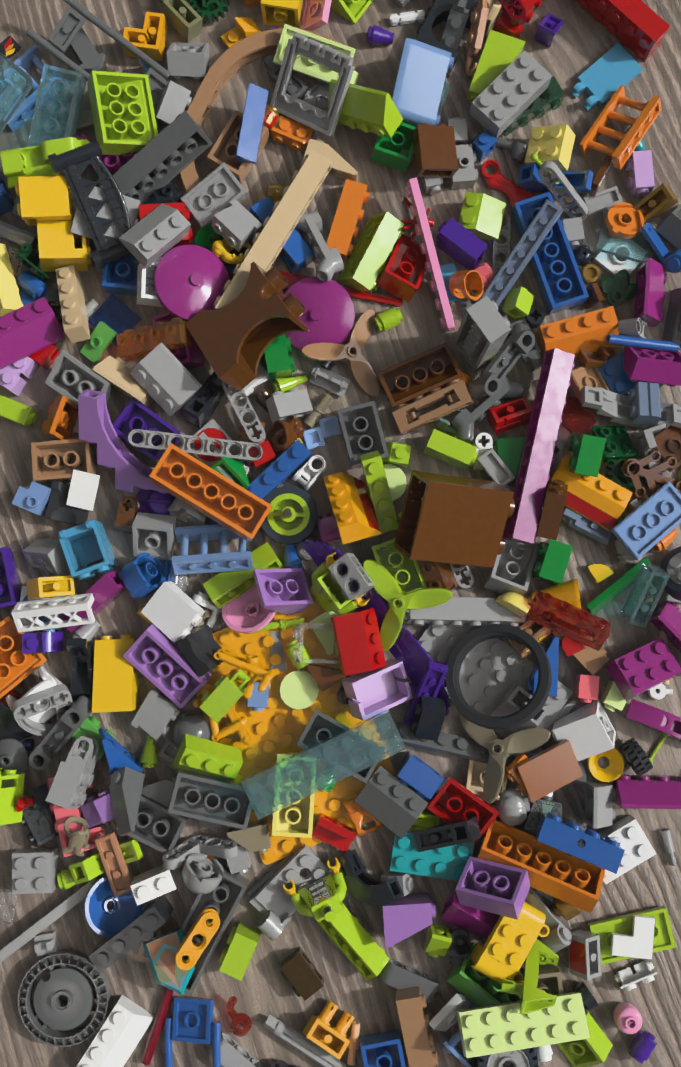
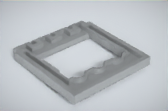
M295 32L293 38L288 40L270 105L287 117L325 135L333 136L355 68L352 66L353 57L342 52L339 54V51L326 45L323 47V44ZM297 55L340 74L333 90L328 112L286 93Z

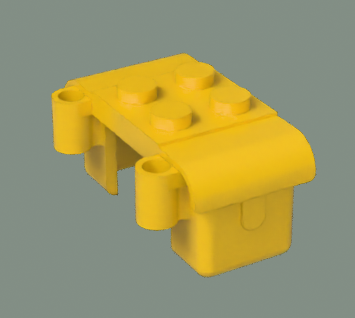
M525 901L518 920L500 916L484 946L479 941L477 942L471 953V959L475 965H471V967L502 984L503 978L518 983L523 981V975L519 970L538 935L546 937L550 932L549 927L545 924V913Z

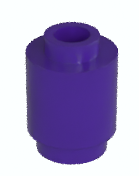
M639 1030L629 1046L630 1051L628 1053L635 1060L643 1064L644 1060H648L657 1045L654 1041L656 1037L647 1030H644V1032Z

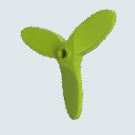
M371 559L364 561L363 568L375 584L374 589L390 605L380 631L383 651L389 650L396 642L407 609L435 607L448 602L453 596V593L445 588H424L406 593L401 590L396 579L381 564Z

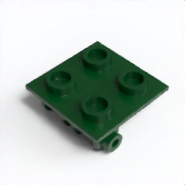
M24 243L18 251L12 248L17 254L15 257L22 264L32 270L43 281L48 279L54 283L37 267L40 263L39 253L29 243Z
M625 426L591 427L593 430L592 436L606 438L602 461L606 465L613 463L614 458L638 457Z

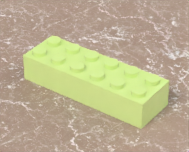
M579 992L558 994L555 1006L523 1015L519 1014L520 1001L456 1011L463 1054L466 1058L590 1038L582 996Z

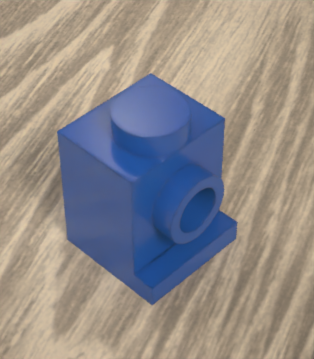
M488 130L477 134L472 140V150L476 151V158L480 162L494 151L497 140Z

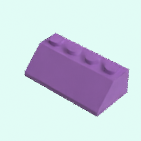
M152 624L128 649L123 657L182 709L202 688L212 674L208 672L200 677L177 647L178 643H174L159 628Z

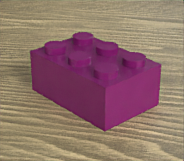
M662 637L615 659L606 666L626 701L681 673V667Z

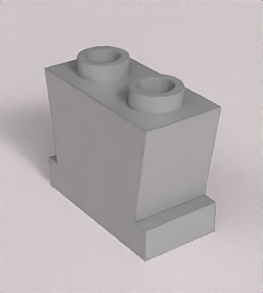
M234 199L230 202L228 208L213 215L211 226L217 234H220L231 247H234L239 252L251 237L254 239L256 234L261 231L263 224Z
M154 687L148 693L131 725L135 728L140 726L157 741L161 736L165 737L171 728L168 726L171 720L173 722L176 720L180 711L178 710L179 707L172 700L161 695V690Z

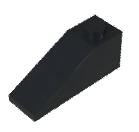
M215 371L183 407L185 421L198 429H201L210 419L225 393L222 380L218 378Z
M476 816L413 832L418 852L473 842L481 837Z

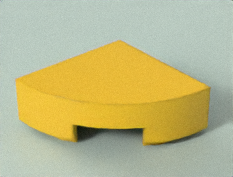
M593 564L586 567L596 583L601 582L614 573L609 567L602 564Z

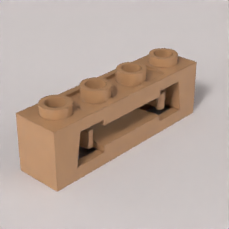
M459 379L449 382V386L444 389L441 387L436 388L426 397L424 395L413 399L414 402L409 405L404 403L397 406L396 411L392 413L400 432L405 435L440 419V417L442 418L473 404L474 402L466 383L463 380L459 381ZM447 397L449 402L452 403V405L445 404L419 417L414 412V410L420 411Z

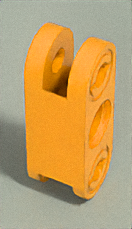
M212 908L204 909L177 948L175 961L180 969L189 970L196 964L218 930L220 919L216 910ZM207 919H213L210 923L206 922ZM194 935H202L203 940L200 943H194L192 941ZM185 955H188V956H189V957L186 958V959L182 958V957L185 956Z

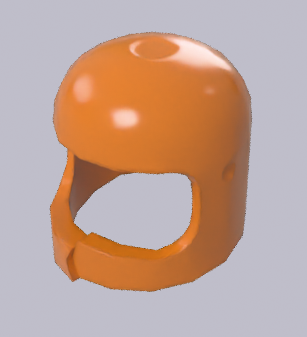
M457 271L449 279V290L454 297L460 299L466 297V299L476 301L483 294L484 284L478 271ZM472 290H477V294L475 296H471L469 292Z

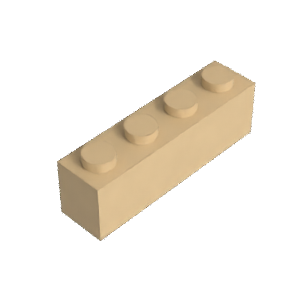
M74 264L55 269L63 328L72 343L91 339L82 278Z

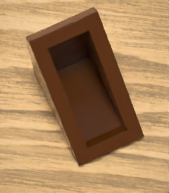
M308 664L307 669L323 692L345 677L340 669Z

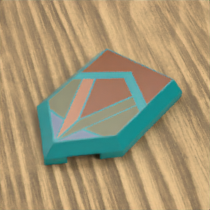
M182 928L143 943L156 982L183 995L195 969L194 965L189 970H182L175 961V952L184 939ZM185 955V956H183L182 958L186 959V958H188L189 956H188V955Z

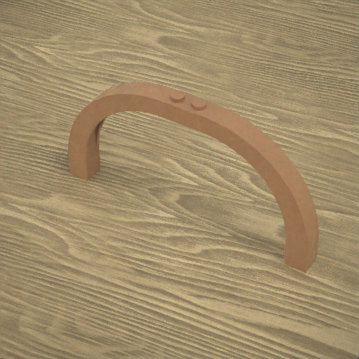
M283 28L267 30L246 37L227 49L215 61L202 83L198 84L195 96L187 108L188 114L201 128L223 87L236 72L253 61L268 55H275ZM301 29V30L310 32V33H312V34H315V35L324 37V38H326V39H329V40L338 42V41H336V40H334V39H332V38H330V37H328V36L322 35V34H320V33L313 32V31H309V30H305V29ZM195 160L180 172L187 192L201 182L197 174Z

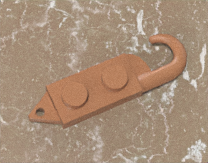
M479 0L477 7L474 8L471 14V28L467 35L468 50L465 60V73L467 76L474 75L477 69V63H474L473 68L472 63L474 56L478 54L479 49L482 47L489 12L487 0Z

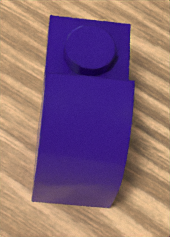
M63 632L22 634V654L64 651Z

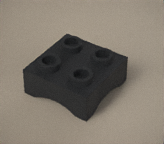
M53 480L50 500L44 518L78 526L87 521L89 510L66 505L70 484Z
M208 625L189 635L177 645L200 677L223 662L214 658V653L222 647L214 639L212 630Z

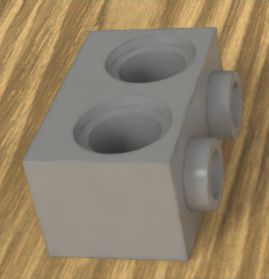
M353 553L344 554L328 567L331 571L332 579L339 583L342 588L341 591L347 599L357 600L375 586ZM344 564L347 567V573L345 575L342 572V567ZM354 581H357L359 585L357 591L353 588Z

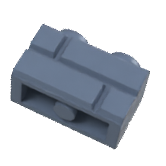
M637 382L629 392V400H632L630 417H633V424L656 426L661 419L659 384Z

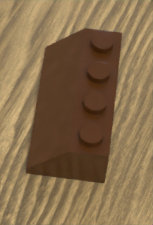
M445 342L377 372L376 377L384 396L392 408L446 385L453 380L459 379L463 375L448 343Z

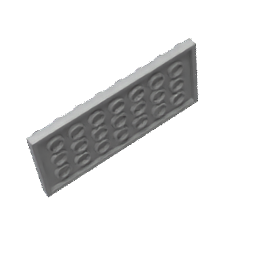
M429 624L418 640L421 643L419 646L427 651V655L435 663L447 665L448 658L455 645L462 637L476 628H471L469 625L451 627L450 624L433 627ZM499 638L485 640L476 645L463 660L459 674L462 695L474 710L484 715L492 716L491 712L514 683L527 691V679H530V674L535 664L527 658L522 660L513 648ZM558 681L557 697L548 696L544 706L550 711L536 728L548 729L573 693L572 690ZM510 729L494 730L504 738L513 734Z

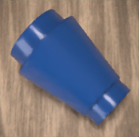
M295 545L284 546V569L301 568L302 563Z

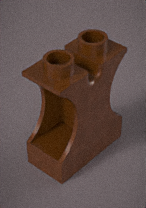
M254 261L251 263L248 281L234 301L215 310L201 309L185 324L218 378L238 391L244 389L257 377L261 356L276 338L293 331L306 333L309 331V328L301 318L307 311L306 307L292 292L286 296L282 291L288 285L283 275L274 266L266 272Z

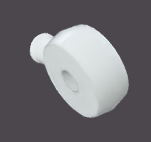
M663 684L648 690V695L654 700H660L666 694H673V689H666Z

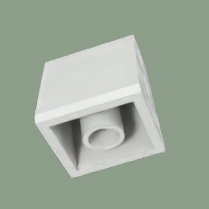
M599 698L554 722L551 731L556 742H561L565 739L569 740L577 762L614 749L616 731Z

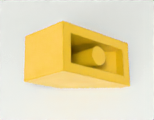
M72 575L39 577L26 580L28 600L75 595Z

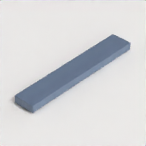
M549 200L545 201L481 296V299L488 296L499 307L562 214V208Z

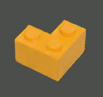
M146 12L143 29L124 27L123 37L153 60L163 61L168 30L165 15ZM123 47L126 57L138 58Z

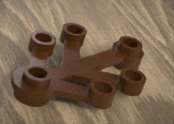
M652 449L648 452L647 456L639 460L635 458L626 459L622 464V473L631 478L634 487L632 490L633 495L642 498L646 494V489L642 487L639 475L645 478L650 492L648 498L658 490L655 481L661 484L670 481L681 494V479L673 480L658 474L668 468H674L677 465V459L673 456H666L663 462L649 469L642 467L652 461H659L661 459L660 451ZM656 453V457L653 459L652 455ZM638 489H641L640 494H637Z

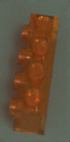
M172 318L169 322H156L153 326H140L137 330H124V333L116 335L118 357L126 360L143 358L160 343H163L169 351L192 346L191 333L185 325L187 322L183 321L182 318Z

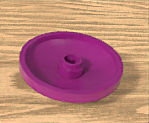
M182 245L171 249L161 258L156 266L153 281L156 296L164 309L177 319L188 322L201 309L215 310L214 302L218 296H222L225 292L223 289L226 282L230 280L225 265L214 253L200 246Z
M315 276L302 279L288 289L285 295L287 296L292 292L306 307L307 311L301 318L309 328L307 333L301 331L286 333L285 337L290 338L292 345L302 350V348L309 344H343L346 341L354 325L355 311L349 294L340 284L332 279L324 282Z

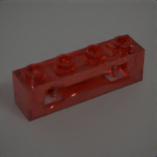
M540 590L534 596L530 604L531 607L526 615L527 619L597 651L600 650L610 635V622ZM544 615L546 616V619L550 618L551 621H546L540 618L539 616ZM581 633H583L584 636L592 637V641L584 637H581Z

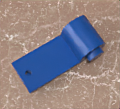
M649 222L640 229L643 237L649 242L665 268L671 273L679 272L681 270V249L670 253L651 223Z
M30 270L21 273L17 279L19 295L23 306L44 297L43 294L47 292V285Z

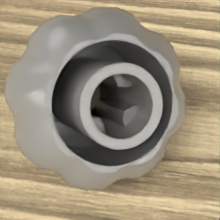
M507 788L502 794L499 792L500 800H497L492 807L499 812L498 817L509 826L523 823L527 818L526 812L530 811L527 796H522L520 791L513 788Z

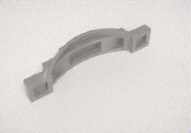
M584 386L581 389L582 406L596 409V414L609 416L611 422L643 429L648 427L633 424V417H630L632 400H629V396L611 392L601 387ZM660 402L661 419L656 426L665 423L666 427L664 429H667L670 425L681 428V407L677 404Z

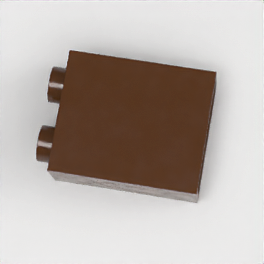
M412 470L394 546L412 560L494 568L497 555H500L504 550L505 538L503 532L506 520L513 515L515 509L514 492L495 481Z

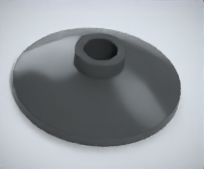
M5 738L0 740V768H2V771L4 769H17L16 773H22L29 764V754L26 747L16 739Z

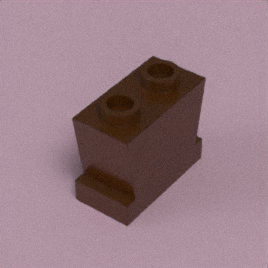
M417 561L427 588H445L450 590L458 586L450 563Z

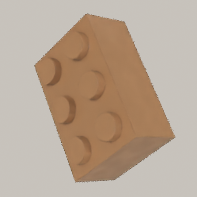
M235 110L209 152L207 160L209 166L213 169L225 163L242 185L254 164L237 161L236 152L243 114ZM264 125L257 158L270 139L269 130Z
M79 438L31 442L33 481L39 484L52 483L53 480L58 482L71 481L73 469L96 474L94 444Z

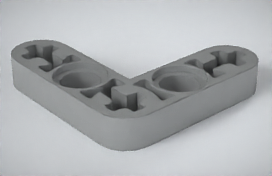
M197 834L163 855V867L166 870L177 869L185 863L191 854L203 853L224 859L233 858L238 855V846L232 840Z

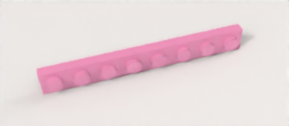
M417 177L409 179L405 190L407 197L411 198L412 205H410L411 214L413 217H416V233L418 236H421V252L426 255L427 259L425 268L427 273L431 275L430 287L432 292L435 291L437 298L434 300L437 310H440V325L442 329H445L446 333L456 328Z

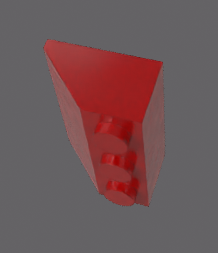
M375 607L357 609L331 617L343 676L372 671L386 666Z
M452 777L443 781L432 798L428 799L427 809L446 823L476 816L481 836L499 815L496 809ZM480 837L474 840L473 842L476 844Z

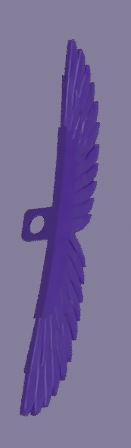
M307 539V542L302 541L300 543L318 567L323 562L326 563V557L336 552L333 555L334 561L343 556L338 548L334 550L328 543L324 545L320 540ZM345 564L342 567V572L344 575L347 573V567ZM354 581L353 588L355 591H357L359 588L357 581ZM373 587L362 596L364 600L370 598L365 606L357 605L356 609L375 607L380 632L383 620L388 612V604L386 601H383V597L377 594ZM402 625L400 634L389 651L396 660L403 661L407 677L418 687L428 662L434 661L427 655V651L419 646L421 643L412 637L413 634L405 629L406 626ZM443 681L436 698L445 699V716H447L450 706L448 701L449 695L445 690L446 684Z

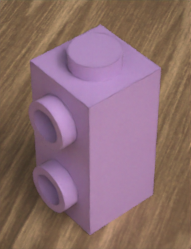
M651 150L633 151L626 161V170L629 171L627 186L631 191V195H637L638 197L647 196L655 187Z

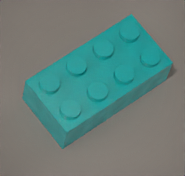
M408 830L402 839L393 833L389 860L390 871L459 881L469 856L472 857L474 842L418 852L414 831Z

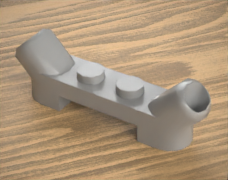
M317 211L309 214L304 213L295 230L306 233L308 243L313 245L315 257L320 259V263L316 268V276L319 280L328 282L332 279L335 272L344 270L342 257L337 247L329 250L322 236V219Z

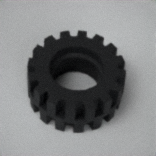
M634 738L627 740L619 746L622 755L638 776L645 774L653 768L649 757Z

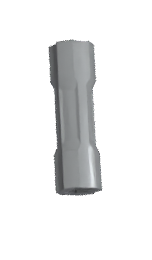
M0 220V237L12 241L19 246L29 243L36 250L38 245L37 235Z

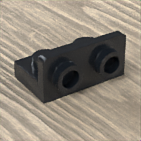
M32 806L23 810L22 822L20 824L22 827L26 826L29 832L27 838L31 845L35 844L38 847L59 835V832L57 833L55 830L54 820L48 809L33 811Z

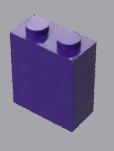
M451 217L448 222L444 221L439 227L436 246L467 270H474L475 266L483 259L488 245Z

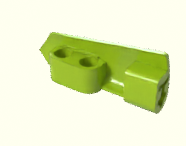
M74 137L43 141L38 146L0 151L3 172L8 179V188H15V184L19 183L18 177L55 176L48 155L54 153L59 155L90 142L87 139L77 140Z

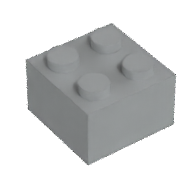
M58 847L19 848L12 853V894L52 893L59 887L57 880Z

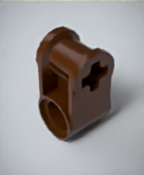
M124 497L120 500L114 521V530L133 534L132 524L140 509V501L136 497ZM127 502H130V504L133 505V508H129V506H126Z

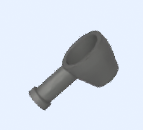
M498 137L495 147L511 150V159L522 163L526 157L528 145L521 142L512 143Z

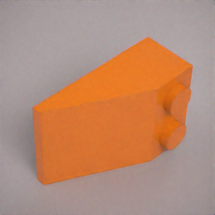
M59 396L49 405V415L42 424V434L55 440L71 439L78 417V406L67 397Z

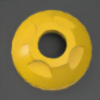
M614 748L589 757L588 769L599 781L612 782L623 773L624 759L622 754ZM600 757L608 758L607 767H599L598 760Z

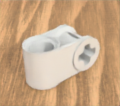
M480 433L473 441V446L477 447L475 451L478 454L477 458L491 447L493 448V440L488 433ZM482 438L484 441H487L484 447H482V443L478 442ZM475 461L473 470H483L478 462Z
M320 455L312 456L298 470L292 480L299 482L307 492L325 471L326 462L324 458ZM315 460L322 461L323 465L320 469L312 467Z

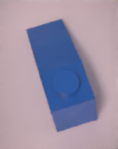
M552 637L549 639L544 651L549 659L552 673L549 697H557L559 637ZM537 663L526 684L527 691L531 695L534 694L538 683Z
M102 727L98 729L110 769V777L114 771L125 766L138 772L143 771L139 760Z

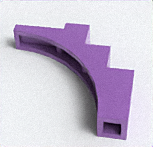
M87 389L78 395L79 439L91 444L97 443V464L103 465L106 468H115V489L131 493L140 487L144 490L151 489L163 494L168 493L149 481V475L153 469L138 460L118 437L109 417L105 393Z

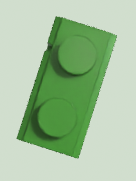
M89 715L72 737L75 740L81 736L99 740L101 748L98 760H100L105 755L98 731L101 728V721L94 715ZM105 730L113 738L115 737V734L111 730ZM93 742V745H94V750H93V752H94L95 749H96V744ZM87 743L85 747L87 751L89 749V743Z

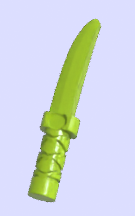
M304 617L291 620L280 619V621L268 623L256 632L276 628L285 630L288 627L305 625Z

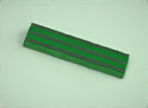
M646 557L643 558L588 603L586 607L590 616L593 617L651 569V562Z

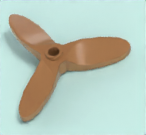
M373 309L366 310L358 318L346 345L314 343L302 348V355L312 360H343L347 363L351 376L367 396L376 398L379 395L380 386L371 365L361 355V348L369 338L374 325L375 312Z

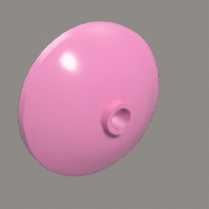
M257 585L222 607V617L229 628L238 633H253L262 629L272 620L276 613L274 610L263 608Z

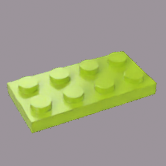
M660 906L588 923L589 931L600 935L601 965L633 958L610 954L612 933L632 935L633 915L655 918L652 953L676 948L667 908Z

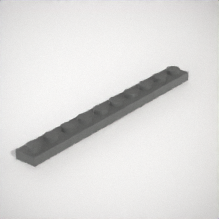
M396 722L393 743L488 764L489 750L472 738L440 732L438 741L414 738V730H411V725ZM531 752L530 754H529V753H524V754H525L528 758H530V757H532V756H534V755H536V754H538V753ZM519 754L509 755L506 759V766H509ZM578 762L583 776L571 783L584 785L586 783L587 764Z

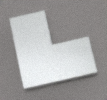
M633 915L632 935L612 933L610 954L652 960L655 918Z

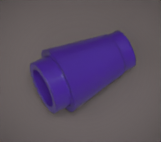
M376 25L368 27L366 42H369L370 45H392L394 33Z

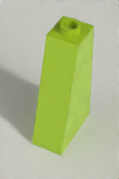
M490 30L468 91L467 100L473 102L523 52L526 41Z

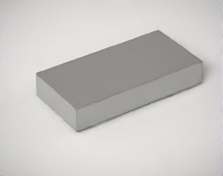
M618 186L597 192L595 197L591 195L582 197V200L588 207L587 217L609 210L614 204L623 202Z
M492 447L476 459L489 478L503 487L515 479V476Z

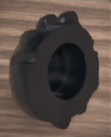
M580 245L576 250H572L576 263L579 266H586L591 264L590 261L594 260L592 257L594 252L586 245Z

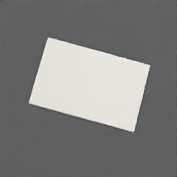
M73 469L66 505L93 511L100 475Z

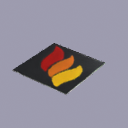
M8 36L0 43V52L8 60L22 49L11 36Z

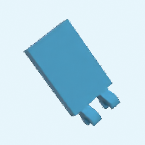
M617 43L577 78V84L573 87L574 90L571 92V95L577 98L583 91H586L590 97L585 101L586 103L583 107L587 111H590L596 104L602 107L610 100L612 94L617 91L620 85L624 87L642 72L643 68Z

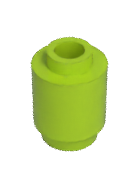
M391 307L377 314L374 322L379 332L387 331L400 325L403 316L399 309Z
M294 640L286 645L288 649L285 652L292 665L296 666L298 670L311 663L310 655L302 641Z

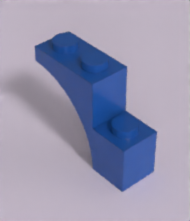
M536 162L520 167L518 185L531 193L545 189L550 191L539 177L540 166ZM591 170L562 171L578 194L591 190L593 172ZM561 183L554 185L557 188L564 187Z

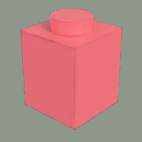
M576 674L574 697L580 698V702L585 703L598 700L600 676Z

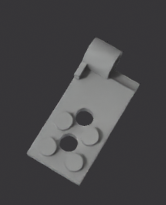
M306 844L249 900L263 914L256 927L271 941L281 934L284 926L292 919L291 915L297 910L291 901V895L285 893L283 884L286 887L290 880H293L297 885L295 892L298 894V890L333 873L327 864ZM303 868L310 870V874L306 877L299 874Z

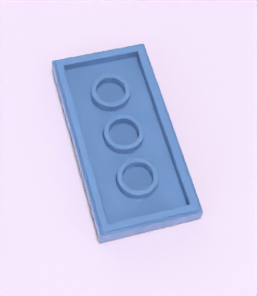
M668 481L611 529V532L635 560L641 558L681 523V494Z

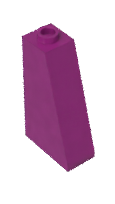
M122 568L106 573L84 593H93L94 602L91 608L94 616L127 590L123 580L119 577V572L122 571ZM86 610L76 613L81 618H88ZM63 613L58 618L65 621L69 620L70 617ZM82 625L68 626L65 628L70 632H73Z
M454 890L444 903L441 920L488 939L501 915L459 904L456 890Z

